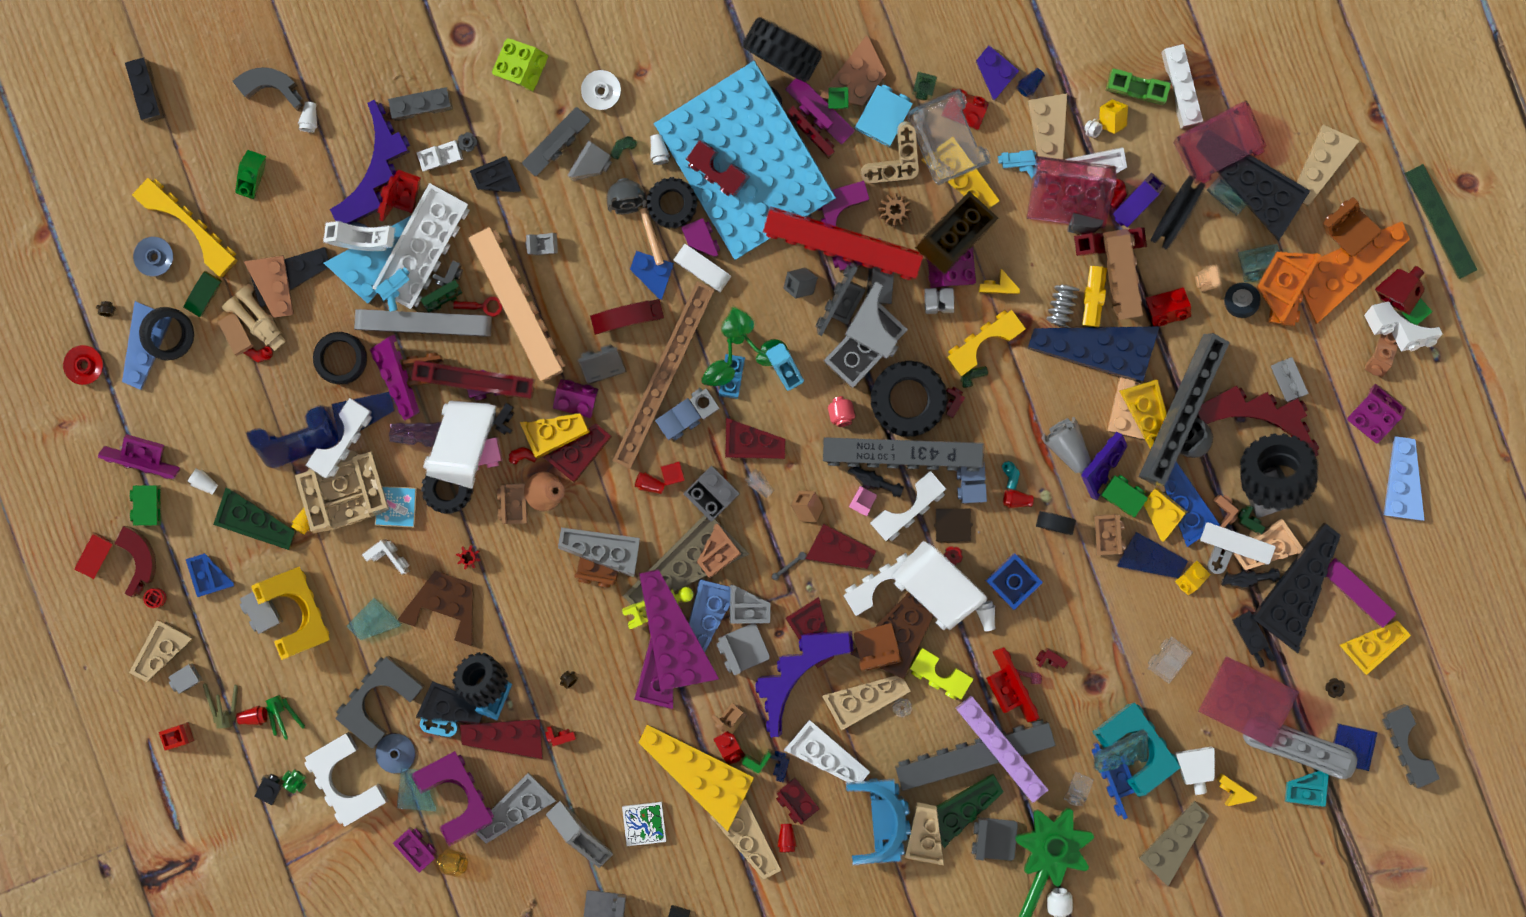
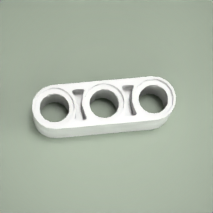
M686 244L682 246L673 259L680 266L720 293L732 277Z

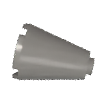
M1072 417V421L1067 418L1049 429L1051 433L1047 436L1044 433L1041 439L1071 470L1082 474L1092 461L1078 421L1075 417Z

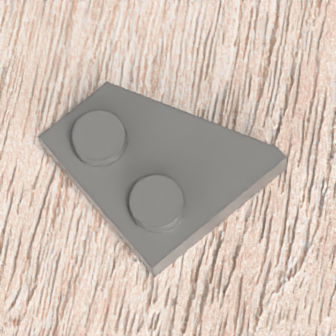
M732 584L730 585V623H770V603Z

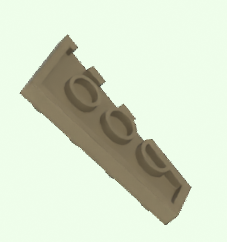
M1193 801L1139 859L1169 886L1209 815Z

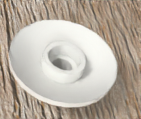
M597 70L585 77L581 86V94L585 103L591 108L606 110L614 106L619 100L621 87L618 79L612 73L605 70ZM604 88L605 93L602 95L598 94V89Z

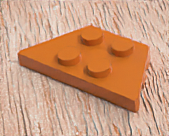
M1276 252L1257 285V289L1280 322L1283 323L1317 264L1321 256L1320 254Z

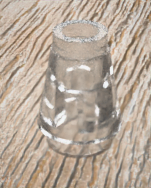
M754 469L745 479L749 487L765 498L769 497L774 491L763 473L757 469Z

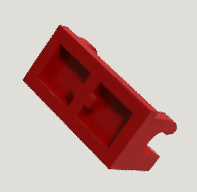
M93 532L74 570L94 579L113 543Z

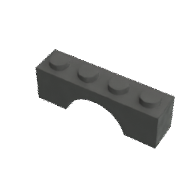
M1403 704L1382 713L1384 719H1382L1383 725L1386 730H1390L1392 735L1390 737L1392 746L1399 751L1398 760L1401 766H1405L1408 772L1406 774L1408 783L1416 788H1420L1439 780L1440 778L1432 760L1417 758L1409 749L1408 735L1416 725L1409 706Z

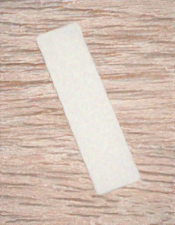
M1209 522L1206 523L1200 539L1202 542L1265 564H1270L1275 550L1274 545Z

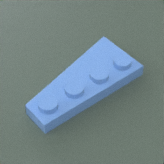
M1394 437L1384 507L1385 516L1424 521L1415 439Z

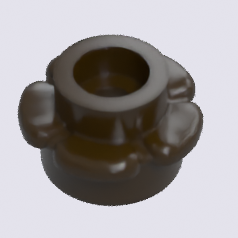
M102 301L100 305L96 306L98 315L104 317L114 316L116 307L113 306L112 302Z
M566 671L560 677V685L566 689L572 687L578 680L575 671L571 673Z
M1332 678L1326 683L1325 690L1330 697H1341L1344 694L1345 684L1342 680Z

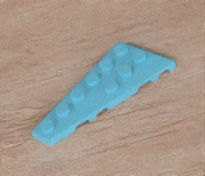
M411 216L391 226L395 228L393 247L386 248V251L348 249L324 262V264L368 304L377 294L372 287Z

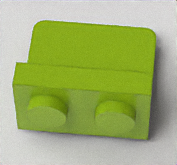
M507 38L494 65L492 74L517 83L533 92L549 55L536 47Z

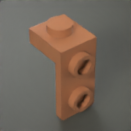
M1392 333L1387 335L1380 334L1375 352L1364 370L1380 378H1383L1391 368L1398 348Z
M1217 495L1213 502L1228 513L1220 523V527L1225 528L1227 524L1231 525L1237 519L1238 515L1236 513L1239 510L1232 505L1234 501L1227 495L1223 497Z

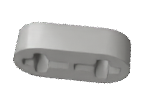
M1214 546L1207 564L1209 571L1214 574L1223 573L1233 552L1225 550L1223 555H1221L1222 548ZM1221 557L1219 564L1222 565V568H1217L1215 571L1212 562H1217L1218 558Z

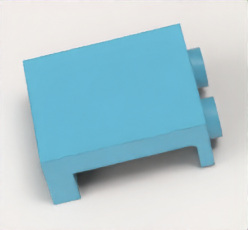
M883 84L882 87L877 85L855 126V130L890 148L897 134L898 125L904 121L913 103L910 102L911 99L903 94L898 96L892 93V88Z

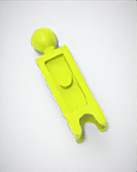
M689 587L681 588L676 595L673 589H670L677 603L679 601L689 602L694 595ZM644 601L634 603L622 609L623 615L632 614L635 616L633 620L628 622L629 629L648 622Z

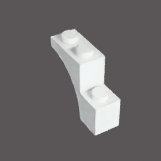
M1389 301L1372 305L1364 315L1373 334L1387 335L1392 333L1401 352L1406 350L1415 351L1423 346L1431 347L1437 343V340L1442 335L1439 327L1425 328L1408 322L1394 310Z

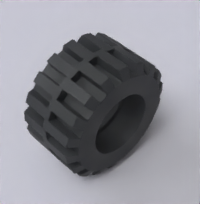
M663 178L660 182L657 181L653 188L649 190L647 208L652 219L660 226L668 229H677L690 222L696 213L697 199L695 192L687 182L680 178ZM677 192L682 196L684 206L679 213L669 215L661 209L660 200L664 194Z
M429 476L423 479V487H421L422 497L427 502V505L436 512H458L465 508L466 504L471 500L473 490L458 485L459 491L454 499L443 500L436 492V485L440 479Z
M478 652L475 656L473 654L468 655L467 659L464 658L461 665L458 664L456 667L457 671H454L453 676L455 678L453 679V684L455 685V691L470 705L477 708L482 706L488 707L490 703L492 705L496 703L495 700L502 697V692L505 693L506 691L505 685H508V680L506 679L508 675L504 667L487 653L481 654ZM484 676L483 680L476 685L477 681Z

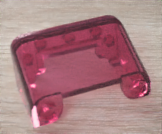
M1247 100L1180 134L1173 141L1189 174L1195 177V184L1201 181L1206 183L1212 180L1211 175L1248 155L1253 154L1256 157L1264 153V148L1267 147Z

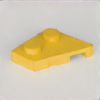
M1157 487L1154 488L1144 503V507L1162 542L1169 537L1187 514L1184 508Z

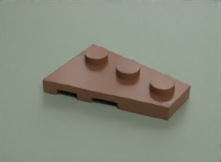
M284 255L244 261L273 318L293 315Z

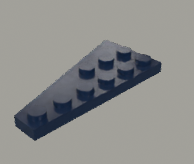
M1160 326L1034 328L1028 349L1143 383Z

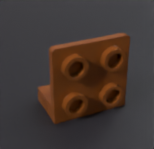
M580 557L578 570L574 577L578 578V582L590 584L591 581H596L598 586L609 588L611 585L616 584L618 571Z
M891 623L854 633L861 671L865 672L902 662Z

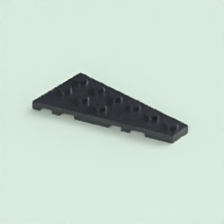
M1207 129L1196 147L1197 150L1279 242L1310 190Z

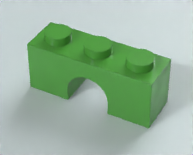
M1113 68L1110 71L1105 91L1164 105L1167 101L1171 83L1153 78H1139L1133 76L1130 72Z

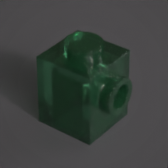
M921 72L917 73L912 92L913 95H916V99L927 101V98H932L937 76Z

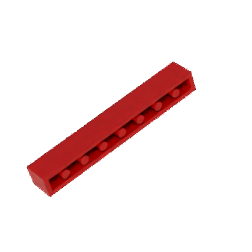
M772 206L769 209L763 233H766V236L769 238L778 239L780 237L786 239L785 242L792 245L800 243L805 245L804 248L808 250H823L825 255L835 257L836 254L842 256L843 260L854 263V260L862 262L864 267L873 268L875 266L881 268V271L887 274L895 272L900 274L901 278L907 280L917 278L923 255L919 251Z

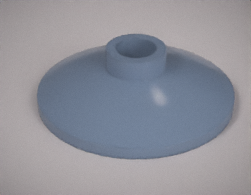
M147 237L141 240L135 247L133 253L134 264L141 273L147 276H160L167 272L172 265V248L165 240L159 237ZM156 253L158 255V259L156 261H153L152 255Z
M389 734L382 738L376 747V760L380 767L389 773L404 772L414 762L415 747L412 741L402 734ZM393 750L398 752L396 758L391 756Z

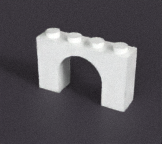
M349 732L305 757L306 768L310 773L313 771L316 777V785L320 790H324L327 804L330 807L333 806L336 811L334 815L339 824L343 823L344 827L389 801L379 783L356 796L344 795L335 788L332 782L334 766L339 760L358 750Z

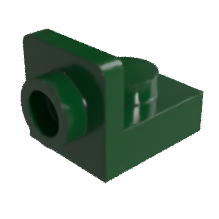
M1250 505L1246 506V508L1243 507L1238 514V523L1257 534H1262L1266 528L1261 525L1262 521L1253 516L1251 519L1248 518L1253 507Z

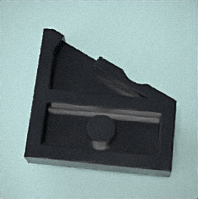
M507 156L470 171L477 190L522 192Z

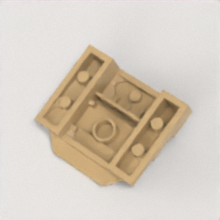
M350 450L346 459H341L338 463L339 470L334 477L324 478L311 468L307 472L295 475L310 530L313 534L348 526L389 510L372 452L360 455Z

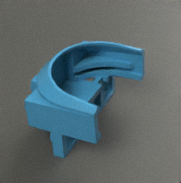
M870 778L869 781L846 782L847 791H869L871 796L875 852L852 855L853 865L901 861V856L904 855V845L901 842L907 840V835H911L909 820L906 821L905 815H909L908 803L904 801L903 796H897L899 795V784L895 783L894 779L878 780L877 778Z

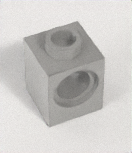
M699 388L691 394L693 398L690 401L703 420L720 409L707 389L702 390ZM701 397H707L709 399V406L706 408L699 407L698 400Z
M193 663L169 676L171 680L169 685L174 692L177 691L180 694L203 679Z

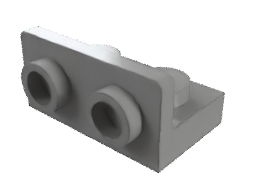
M1293 357L1271 365L1273 374L1286 402L1309 394Z

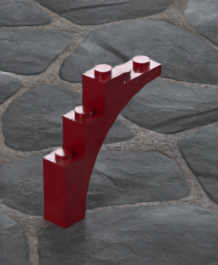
M1233 386L1203 402L1196 416L1206 424L1229 417H1249L1263 420L1277 426L1291 437L1296 436L1300 438V441H1305L1314 450L1315 456L1319 455L1317 451L1319 450L1318 444L1314 439L1311 440L1308 434L1310 432L1309 427L1305 422L1301 421L1302 418L1307 416V407L1298 398L1276 408L1277 402L1272 394L1269 395L1268 392H1264L1246 402L1245 398L1247 397L1243 389Z

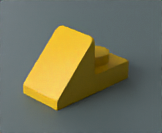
M1002 269L999 270V284H996V281L984 280V284H979V293L1020 294V289Z
M1222 773L1217 778L1221 782L1219 786L1228 793L1233 790L1225 802L1226 806L1256 800V796Z

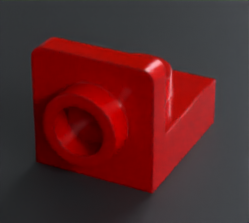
M553 726L547 727L548 731L545 732L547 741L552 743V746L577 739L575 731L570 732L569 729L558 732L559 736L555 735Z

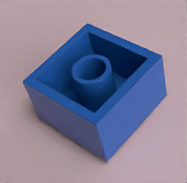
M1015 553L985 580L1013 610L1043 583Z

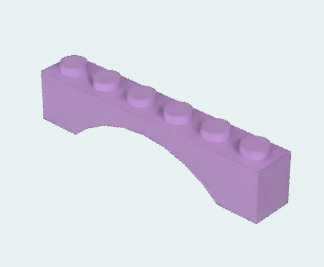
M971 695L956 707L957 711L1032 803L1048 791Z

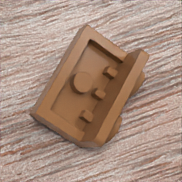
M501 484V488H497V499L501 500V508H498V520H502V524L527 523V500L524 497L525 484Z
M1120 514L1094 516L1096 555L1122 554V550H1125V538H1121V530H1124V519L1120 518Z

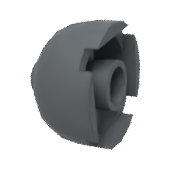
M628 178L619 179L609 188L606 196L609 212L615 210L616 214L635 213L638 211V207L643 206L644 208L647 205L646 195L642 186Z
M1195 418L1180 451V454L1189 458L1201 457L1209 451L1213 444L1212 430L1200 418Z

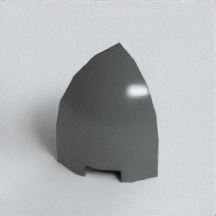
M1073 213L1067 230L1070 233L1079 235L1095 233L1101 228L1104 220Z

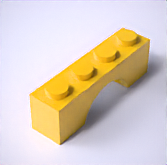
M1006 310L1002 311L996 316L998 319L993 324L990 321L980 328L981 333L976 336L972 333L964 339L966 344L960 348L956 345L948 351L950 355L946 358L960 377L977 365L976 352L983 340L990 337H1000L1009 342L1026 329L1012 310L1009 312Z

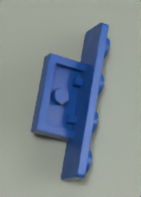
M1096 742L1093 744V756L1096 761L1099 760L1102 767L1099 768L1102 778L1108 781L1109 786L1106 789L1110 798L1114 797L1116 805H1113L1117 816H1121L1125 820L1128 817L1120 798L1135 793L1127 782L1132 775L1123 754L1105 760L1100 746Z

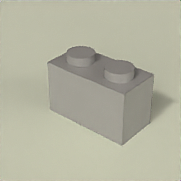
M254 592L240 598L242 602L240 607L244 614L248 613L251 619L249 623L254 632L257 631L258 634L263 633L283 622L271 600L258 605Z

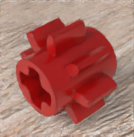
M470 545L469 550L462 546L463 552L456 554L460 557V561L457 564H465V570L470 564L473 568H476L474 563L481 561L476 555L480 551L474 552L472 550L473 545ZM471 552L470 555L473 557V560L467 563L464 555Z

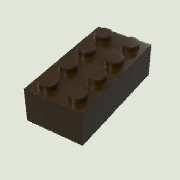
M969 191L921 239L915 248L945 275L990 230L998 220V217Z

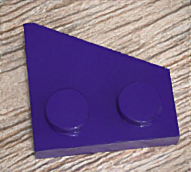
M988 46L976 60L991 98L995 101L1019 70L991 46Z

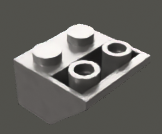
M711 465L683 494L712 522L740 493Z

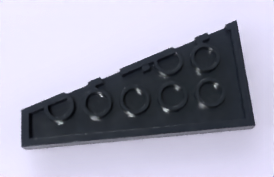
M1326 523L1320 526L1251 616L1252 619L1296 653H1299L1301 640L1307 631L1306 627L1319 598L1324 577L1326 578L1330 560L1334 556L1341 537L1339 533Z

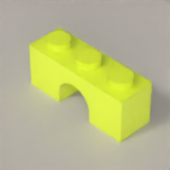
M921 647L910 666V669L913 670L911 674L920 680L922 677L928 679V684L937 690L940 687L947 691L945 695L954 700L957 697L962 699L973 678L957 668L954 669L950 676L939 677L935 672V665L939 658Z

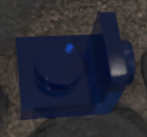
M775 751V754L772 753L770 759L781 762L780 764L776 763L773 775L777 776L776 781L784 782L790 758L786 757L787 753Z

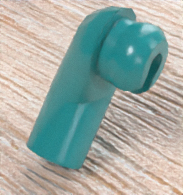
M1006 461L1002 464V470L1009 478L1006 488L1016 490L1020 472L1013 462Z

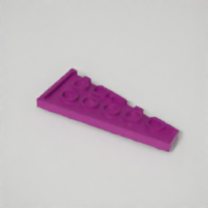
M659 569L639 573L660 690L719 680Z

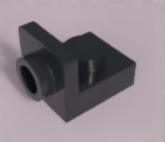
M508 403L505 404L493 422L497 425L495 429L504 435L507 432L509 434L513 432L512 429L504 425V422L509 423L515 414L512 411L514 407Z
M274 774L264 775L255 797L273 805L283 785L280 782L281 778Z

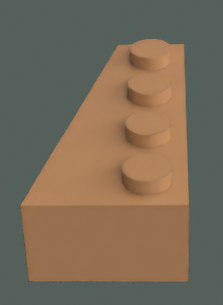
M1127 229L1104 232L1103 237L1112 308L1119 320L1143 316L1141 293L1138 288L1139 276L1135 269L1137 259L1136 254H1133L1132 246H1135L1133 234L1130 235Z

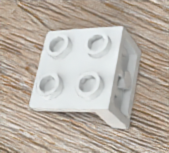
M381 540L362 554L366 561L373 560L374 562L386 553L402 575L409 572L407 567L410 565L403 556L399 557L396 551L398 549L391 540Z

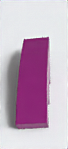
M1334 558L1329 563L1326 577L1381 628L1397 614L1337 558Z

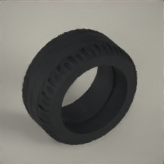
M156 308L148 313L140 324L139 339L141 345L147 353L161 360L169 361L182 357L188 352L194 341V327L191 320L186 314L174 308ZM172 317L181 326L182 334L180 341L172 349L160 350L152 341L153 327L160 319Z
M345 332L327 334L320 339L314 349L313 364L315 370L324 380L339 385L349 384L358 379L366 368L367 353L365 347L358 338ZM334 342H346L356 352L355 366L345 375H335L329 372L324 364L325 351Z

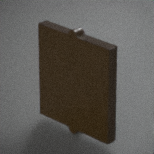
M971 508L936 509V523L934 524L936 527V541H971V527L973 526L971 523Z

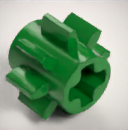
M296 769L292 772L288 770L282 777V780L285 781L282 786L293 794L296 791L302 792L307 785L304 782L306 776Z

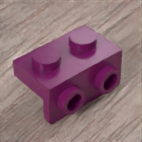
M560 379L556 389L553 409L572 414L581 413L584 417L591 418L599 389L588 384L582 385L574 383L572 380Z
M410 827L393 844L420 873L437 857L435 854L437 850L431 843L427 844L422 839L424 836L417 828L413 829Z

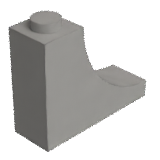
M875 282L845 335L887 359L889 355L893 357L898 346L895 345L897 340L887 333L880 322L877 304L882 285Z
M561 801L546 814L564 840L598 868L613 855L611 850L598 840L572 810Z

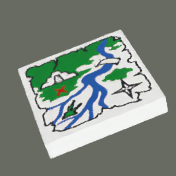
M662 801L622 806L627 846L666 842Z

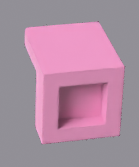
M860 486L849 507L867 516L877 495Z

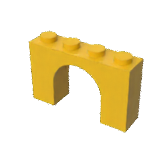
M300 566L251 586L258 605L277 597H288L294 600L301 609L302 623L299 629L291 635L274 641L281 660L330 640L329 631L321 619V611L315 605L313 592L308 588L306 575L300 569Z

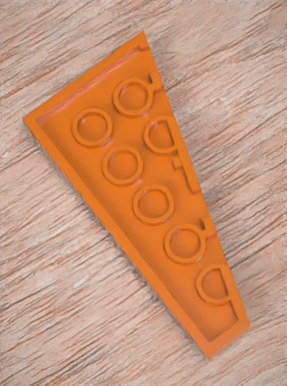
M1402 221L1381 230V234L1354 257L1350 256L1343 248H1340L1319 258L1301 290L1304 292L1303 297L1315 324L1319 323L1410 240Z

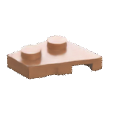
M718 523L714 526V530L697 561L709 578L713 577L741 555Z

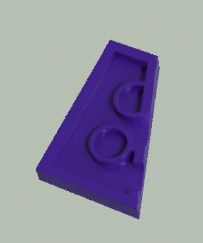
M1118 432L1107 441L1104 448L1096 454L1094 460L1084 469L1081 475L1090 497L1098 500L1100 496L1098 491L1101 485H1106L1109 480L1108 474L1110 469L1117 466L1127 448L1124 436Z

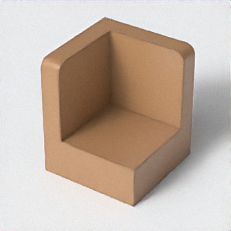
M798 491L791 503V507L801 522H817L824 509L815 491Z

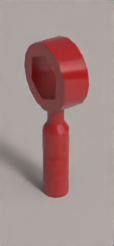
M489 297L483 304L465 301L453 302V309H483L488 316L492 317L500 315L503 310V306L497 297ZM490 301L498 302L499 309L495 313L488 311L487 305Z

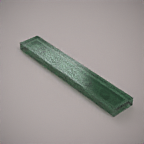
M1424 164L1404 173L1457 278L1461 279L1477 271Z

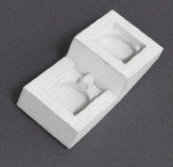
M457 140L417 152L423 172L463 160Z

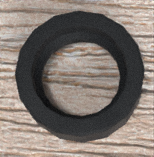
M1039 511L1036 526L1073 535L1076 520Z

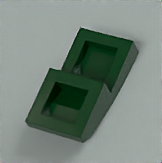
M204 271L183 308L198 317L203 316L222 281Z

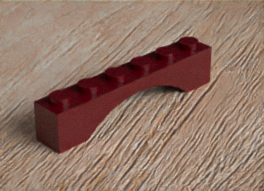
M414 360L411 379L413 381L533 399L536 381L533 378Z

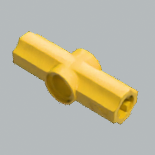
M1089 267L1088 282L1083 298V304H1085L1082 319L1083 326L1100 327L1101 311L1106 296V289L1104 288L1107 268Z

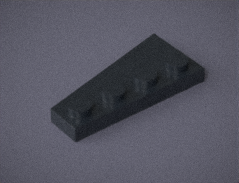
M326 247L285 259L290 290L297 288L300 284L328 269L324 262L330 260ZM252 279L259 306L263 308L267 305Z

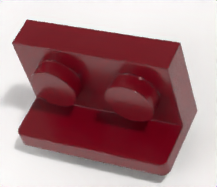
M796 777L777 791L778 797L776 800L783 808L786 806L790 810L788 815L795 824L799 822L802 825L804 821L820 810Z

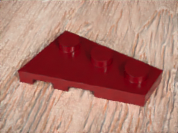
M793 106L788 111V117L830 158L835 153L833 143L827 138L824 140L820 135L821 131L814 124L811 125L806 120L807 117Z
M726 418L725 457L785 459V439Z
M597 424L588 428L589 433L558 448L543 458L575 483L612 438L610 434Z
M823 524L805 559L867 569L876 551Z
M819 597L785 618L798 639H802L801 636L807 633L828 632ZM834 656L816 663L817 669L832 660Z

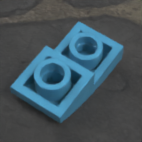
M725 354L724 361L726 363L728 362V354ZM732 355L731 366L735 369V375L729 383L720 386L718 396L738 399L745 357Z

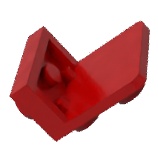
M398 170L394 176L390 177L388 186H384L381 192L383 202L380 203L378 208L380 221L386 219L393 207L413 213L421 177Z

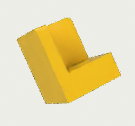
M1111 99L1100 106L1099 123L1103 125L1102 129L1115 134L1127 126L1128 105Z

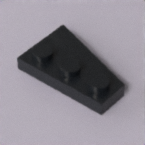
M432 681L416 718L479 724L483 715L475 711L476 706L470 705L457 691Z

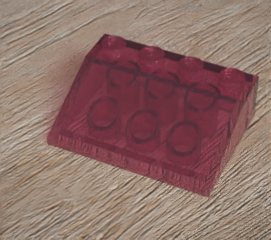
M1036 156L1027 219L1069 224L1073 213L1104 220L1101 228H1105L1116 184V166Z
M1226 656L1198 712L1271 747L1299 692Z

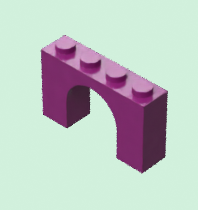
M861 181L833 189L832 191L836 199L818 209V211L822 210L824 216L821 222L836 226V220L843 210L869 202L865 182ZM836 254L835 257H832L834 267L839 268L840 272L844 271L846 266L852 263L843 260L842 256ZM854 260L858 266H862V262Z
M455 751L412 773V779L420 794L443 783L456 784L465 791L468 798V807L465 812L440 826V831L449 847L491 825L493 822L492 818L494 817L489 807L486 808L483 804L484 797L481 791L475 789L473 785L475 780L470 772L467 773L463 766L466 765L461 755L457 756Z

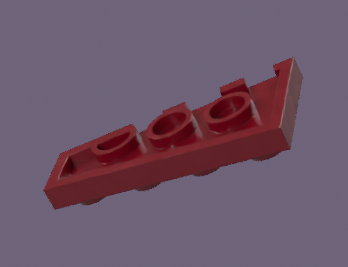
M540 719L460 725L462 745L543 759Z

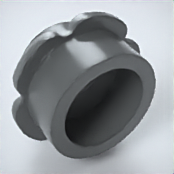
M466 132L458 137V147L462 151L471 152L474 150V147L477 145V139L472 133Z

